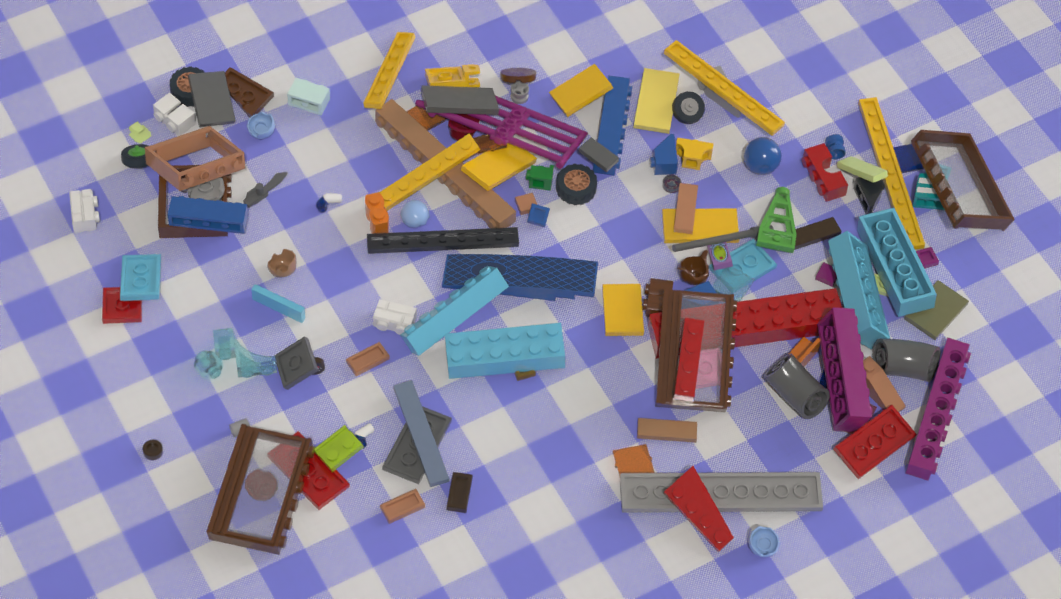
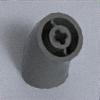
M877 339L874 343L872 359L884 370L886 375L930 382L936 373L941 351L938 346L917 341Z
M792 353L776 362L764 375L769 384L804 419H811L820 414L829 401V391L803 367Z

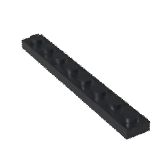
M518 227L367 234L368 254L519 247Z

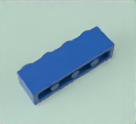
M171 196L167 216L169 226L244 234L248 218L247 204L240 202L231 203L221 200L213 201L202 198L194 199L184 196Z

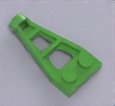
M778 187L775 190L774 199L759 227L756 246L793 253L796 229L790 201V190L786 187ZM775 207L785 209L786 216L774 214ZM772 221L784 223L786 232L770 229Z

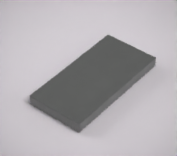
M421 86V94L427 113L498 115L499 113L493 88Z
M422 406L436 445L439 447L452 422V418ZM405 423L382 466V470L419 484L425 472Z

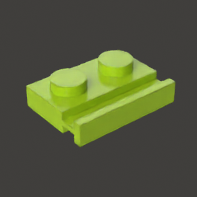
M344 425L315 448V453L333 472L364 447Z

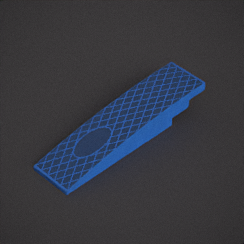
M447 254L442 288L461 289L465 286L464 283L468 279L478 276L481 269L491 266L499 270L509 286L499 295L555 301L556 297L575 299V295L594 297L598 271L597 261L503 254Z

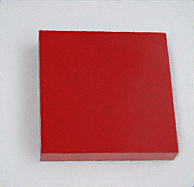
M121 287L103 288V324L142 322V300L121 301Z

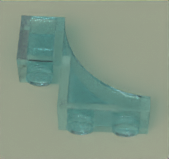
M232 328L213 330L215 354L219 357L218 360L236 358L238 378H250L256 375L267 376L277 373L276 356H261L246 350L236 340Z

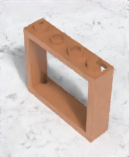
M211 126L145 147L146 164L179 191L245 169L244 152ZM207 147L213 148L223 156L222 158L181 172L167 162L168 160Z

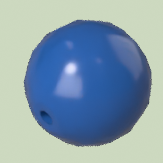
M758 137L746 146L744 161L750 171L758 175H767L774 172L780 165L782 154L779 145L774 140L768 137Z

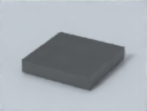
M305 336L274 355L283 387L287 390L318 371L309 339Z

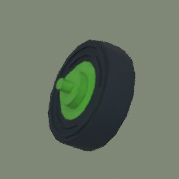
M134 144L124 148L121 151L122 163L130 168L148 166L145 157V147H148V145Z

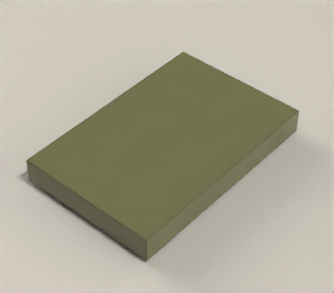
M939 280L933 285L937 294L934 308L908 314L904 318L934 340L942 334L969 303V300Z

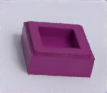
M932 247L916 251L924 269L939 264V260Z
M823 262L815 280L833 287L837 280V275L832 265Z

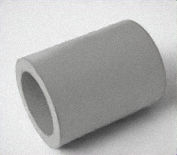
M247 418L229 424L233 437L238 436L241 424L250 426Z

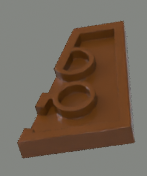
M229 67L225 72L230 96L249 118L258 114L274 97L273 91L235 69Z

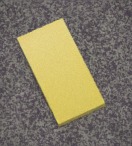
M644 68L633 128L670 133L673 116L672 104L676 98L680 73Z

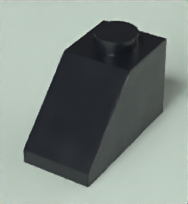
M857 177L853 189L866 215L873 213L881 198L882 191L884 190L882 179L874 183L861 177Z

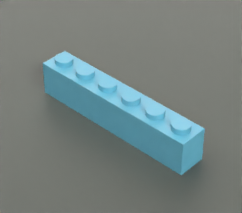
M491 266L484 267L479 271L480 274L478 276L468 279L464 283L465 286L451 292L448 299L438 302L434 306L435 309L421 315L418 322L408 325L400 336L410 351L420 356L442 339L445 334L451 332L507 289L509 286L499 270Z

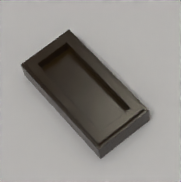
M453 472L447 502L448 511L467 513L473 475Z

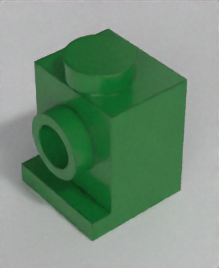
M531 165V169H527L526 180H529V188L551 191L554 165H550V168Z

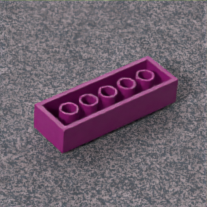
M832 308L818 323L827 389L830 394L829 402L834 431L840 432L857 431L872 417L873 412L869 402L870 392L866 383L867 373L863 365L864 355L860 346L861 336L858 334L857 328L858 318L855 315V309Z

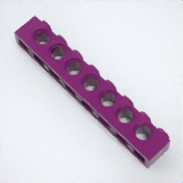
M947 337L906 474L929 481L931 474L935 475L938 463H935V459L940 458L943 449L940 446V442H945L948 431L944 429L945 426L950 425L953 416L949 414L950 409H955L957 399L954 396L955 394L959 395L962 383H959V379H964L967 368L963 366L964 363L968 364L971 352H968L970 346L968 343Z

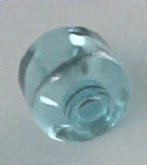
M202 351L195 357L194 367L203 379H215L221 374L223 362L215 352Z

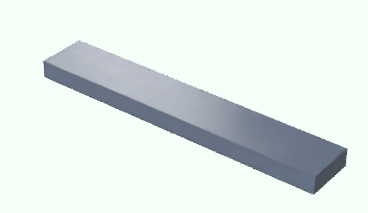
M410 380L393 385L429 486L434 487L449 482V476L413 381Z

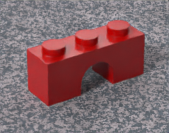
M825 143L804 149L801 159L802 164L808 169L810 178L817 185L820 196H823L826 202L846 196L848 183L841 171L830 173L824 170L830 168L832 155Z

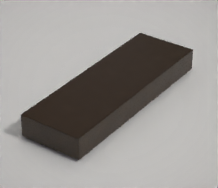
M834 217L797 228L794 250L840 235L842 231Z

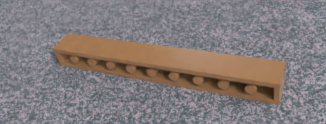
M393 99L386 102L382 109L375 110L376 124L380 128L385 129L392 139L397 140L404 150H408L416 161H420L423 164L446 149L443 144ZM461 162L437 178L441 184L444 183L453 195H457L465 206H469L478 218H482L489 228H508L516 222V211L492 189L487 191L461 171L464 163Z

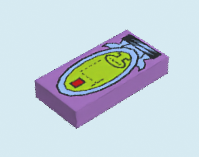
M726 242L707 246L714 270L733 266Z

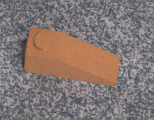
M870 356L864 359L863 365L867 373L866 383L870 392L869 396L883 411L890 405H893L898 412L905 409L904 402L884 370Z

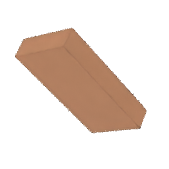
M378 342L347 358L346 363L355 376H358L389 360L390 356L382 344Z
M417 489L380 505V509L389 524L425 508V503Z

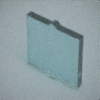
M728 267L723 270L712 287L718 294H734V300L739 302L755 279L743 273L742 270L739 271L733 267Z

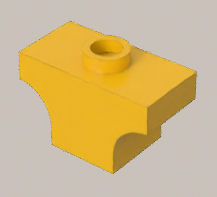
M677 137L676 152L682 158V167L700 170L702 162L711 160L714 143Z

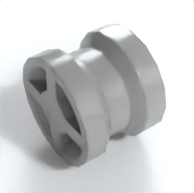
M521 81L513 83L511 86V100L516 104L526 103L529 98L528 84Z

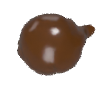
M704 250L701 256L687 257L680 262L677 269H679V275L684 282L690 285H699L708 279L707 250Z

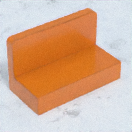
M803 337L789 354L792 353L805 367L819 351L821 340L817 338L813 343Z

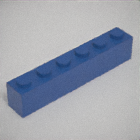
M608 75V80L612 84L613 89L605 93L597 142L618 157V154H622L623 143H620V140L625 138L626 129H623V125H627L628 114H625V111H629L630 100H627V97H631L633 86H629L630 78ZM621 158L608 172L594 164V173L615 176L616 169H620Z

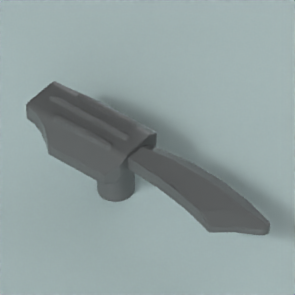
M288 172L276 173L264 187L262 183H257L253 189L247 192L243 203L247 204L249 208L259 203L268 196V191L283 181Z

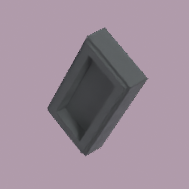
M592 137L579 147V152L605 172H608L619 162V157Z

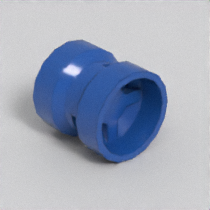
M833 134L825 139L826 147L833 160L841 159L846 155V150L843 146L844 140L841 135Z

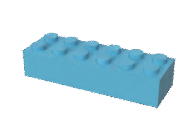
M895 208L859 216L857 231L862 242L867 245L870 259L898 317L934 308L937 294Z
M846 231L828 240L830 246L829 254L833 259L834 264L832 267L837 275L838 280H836V283L841 291V302L844 308L855 309V315L858 318V334L861 336L860 343L872 350L877 339H890L867 245Z
M561 323L445 334L449 379L515 373L516 371L527 372L531 370L565 368V349Z

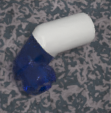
M326 193L316 202V208L319 212L324 213L327 211V206L330 203H341L342 195Z
M369 423L355 431V437L363 444L364 448L367 446L366 436L373 433L374 428Z

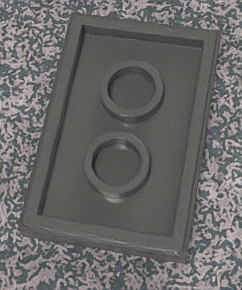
M225 72L189 74L188 81L199 127L234 124L236 120Z

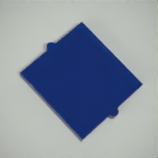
M912 144L893 147L902 173L924 169Z

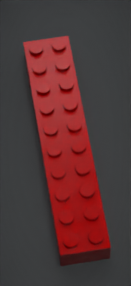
M833 288L737 302V310L733 312V319H736L735 331H732L731 337L735 338L734 348L819 336L818 323L832 308H842L837 289ZM725 304L681 310L678 355H680L685 318L705 320L701 351L715 348L723 349ZM662 312L649 314L648 330L656 359L659 358Z

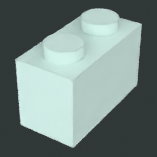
M295 78L287 93L288 105L322 116L330 101V88L305 79Z

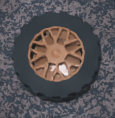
M188 66L180 70L178 69L172 74L169 84L170 93L181 102L180 105L184 104L187 107H194L188 75L205 73L204 70Z
M583 164L567 165L561 169L557 175L556 192L562 201L567 202V204L584 205V203H588L594 198L597 190V176L593 170Z

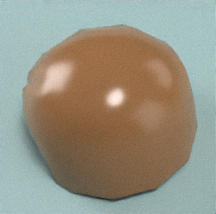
M283 249L279 255L274 253L271 260L268 261V271L273 276L279 278L291 275L296 270V255L292 250Z

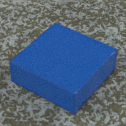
M532 203L527 223L545 227L550 208Z

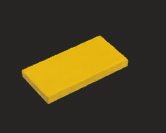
M509 143L503 146L496 145L463 164L461 171L489 191L535 164L537 158L527 150Z
M737 208L695 209L692 234L674 232L676 209H662L664 243H684L739 232ZM740 239L728 241L726 243H739Z

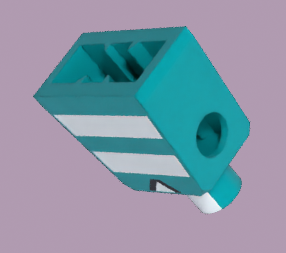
M926 171L925 173H920L912 206L914 208L944 210Z

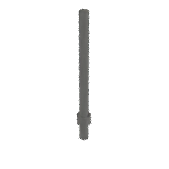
M759 226L751 227L750 230L672 245L673 252L748 237L757 238Z

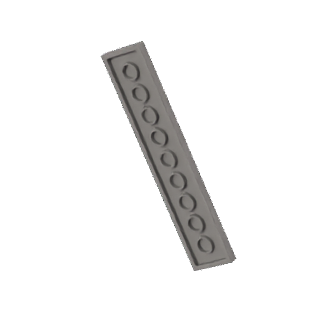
M820 472L698 473L719 512L823 510ZM621 473L622 512H680L663 493L684 473Z

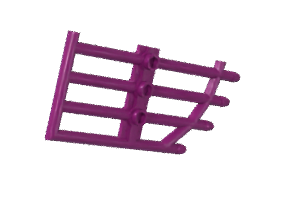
M496 95L497 104L512 109L511 112H507L499 108L498 116L505 118L503 121L486 114H467L496 126V130L454 113H428L430 117L440 115L490 135L489 139L494 140V143L503 146L509 143L557 162L556 167L559 169L563 168L588 135V132ZM416 100L415 105L425 109L424 101ZM532 117L577 135V138H572L527 119ZM523 125L525 127H528L530 129H533L535 131H538L540 133H543L545 135L570 144V147L568 148L566 146H563L561 144H558L556 142H553L551 140H548L546 138L521 129V127ZM515 134L564 154L559 156L513 136Z

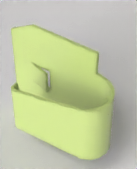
M138 121L129 126L131 133L128 135L135 142L141 144L151 137V132Z

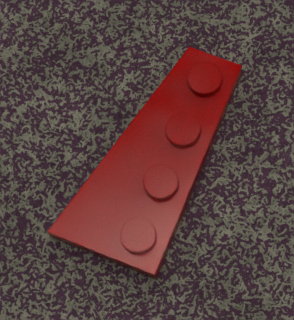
M694 466L664 491L663 494L718 552L734 539Z

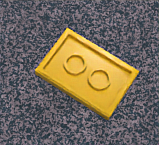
M593 64L549 93L565 115L569 117L612 90L613 86L600 69Z
M602 284L605 336H644L641 284Z

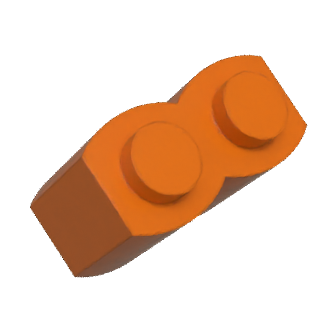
M379 192L367 194L365 196V213L370 221L371 233H389V215L384 208L383 196Z

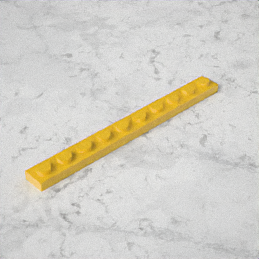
M877 97L859 99L858 105L878 167L887 170L888 177L884 178L883 182L891 207L895 208L914 249H924L925 242Z

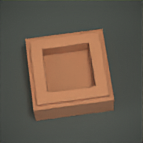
M533 192L515 197V203L520 215L528 214L532 203L537 204Z

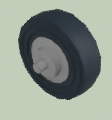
M686 91L680 93L674 99L672 112L679 122L693 124L703 117L705 104L697 93Z

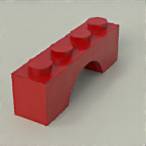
M684 319L673 399L691 402L694 400L705 320Z

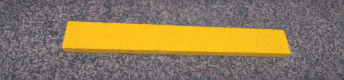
M675 40L664 49L666 56L771 136L784 127L785 122L679 41Z

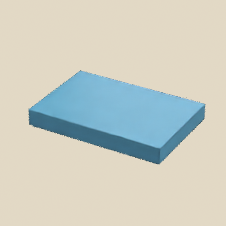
M754 239L730 252L732 267L714 270L713 264L709 265V270L731 294L736 293L777 267L775 261L764 249L756 246L757 242Z
M161 254L122 255L121 301L160 300Z

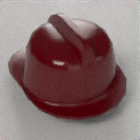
M457 114L459 116L479 123V119L471 117L467 114ZM449 119L448 126L452 138L458 141L467 134H470L473 138L477 130Z

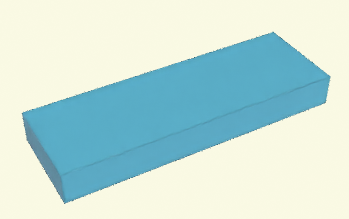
M255 284L252 287V300L300 323H303L305 320V308L259 285Z

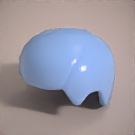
M263 111L253 115L247 123L250 135L257 139L270 137L275 129L273 116Z
M411 200L406 203L400 213L403 223L412 228L425 225L430 217L427 206L419 200Z
M758 526L751 532L748 540L749 548L759 557H771L778 551L780 544L778 535L770 527Z

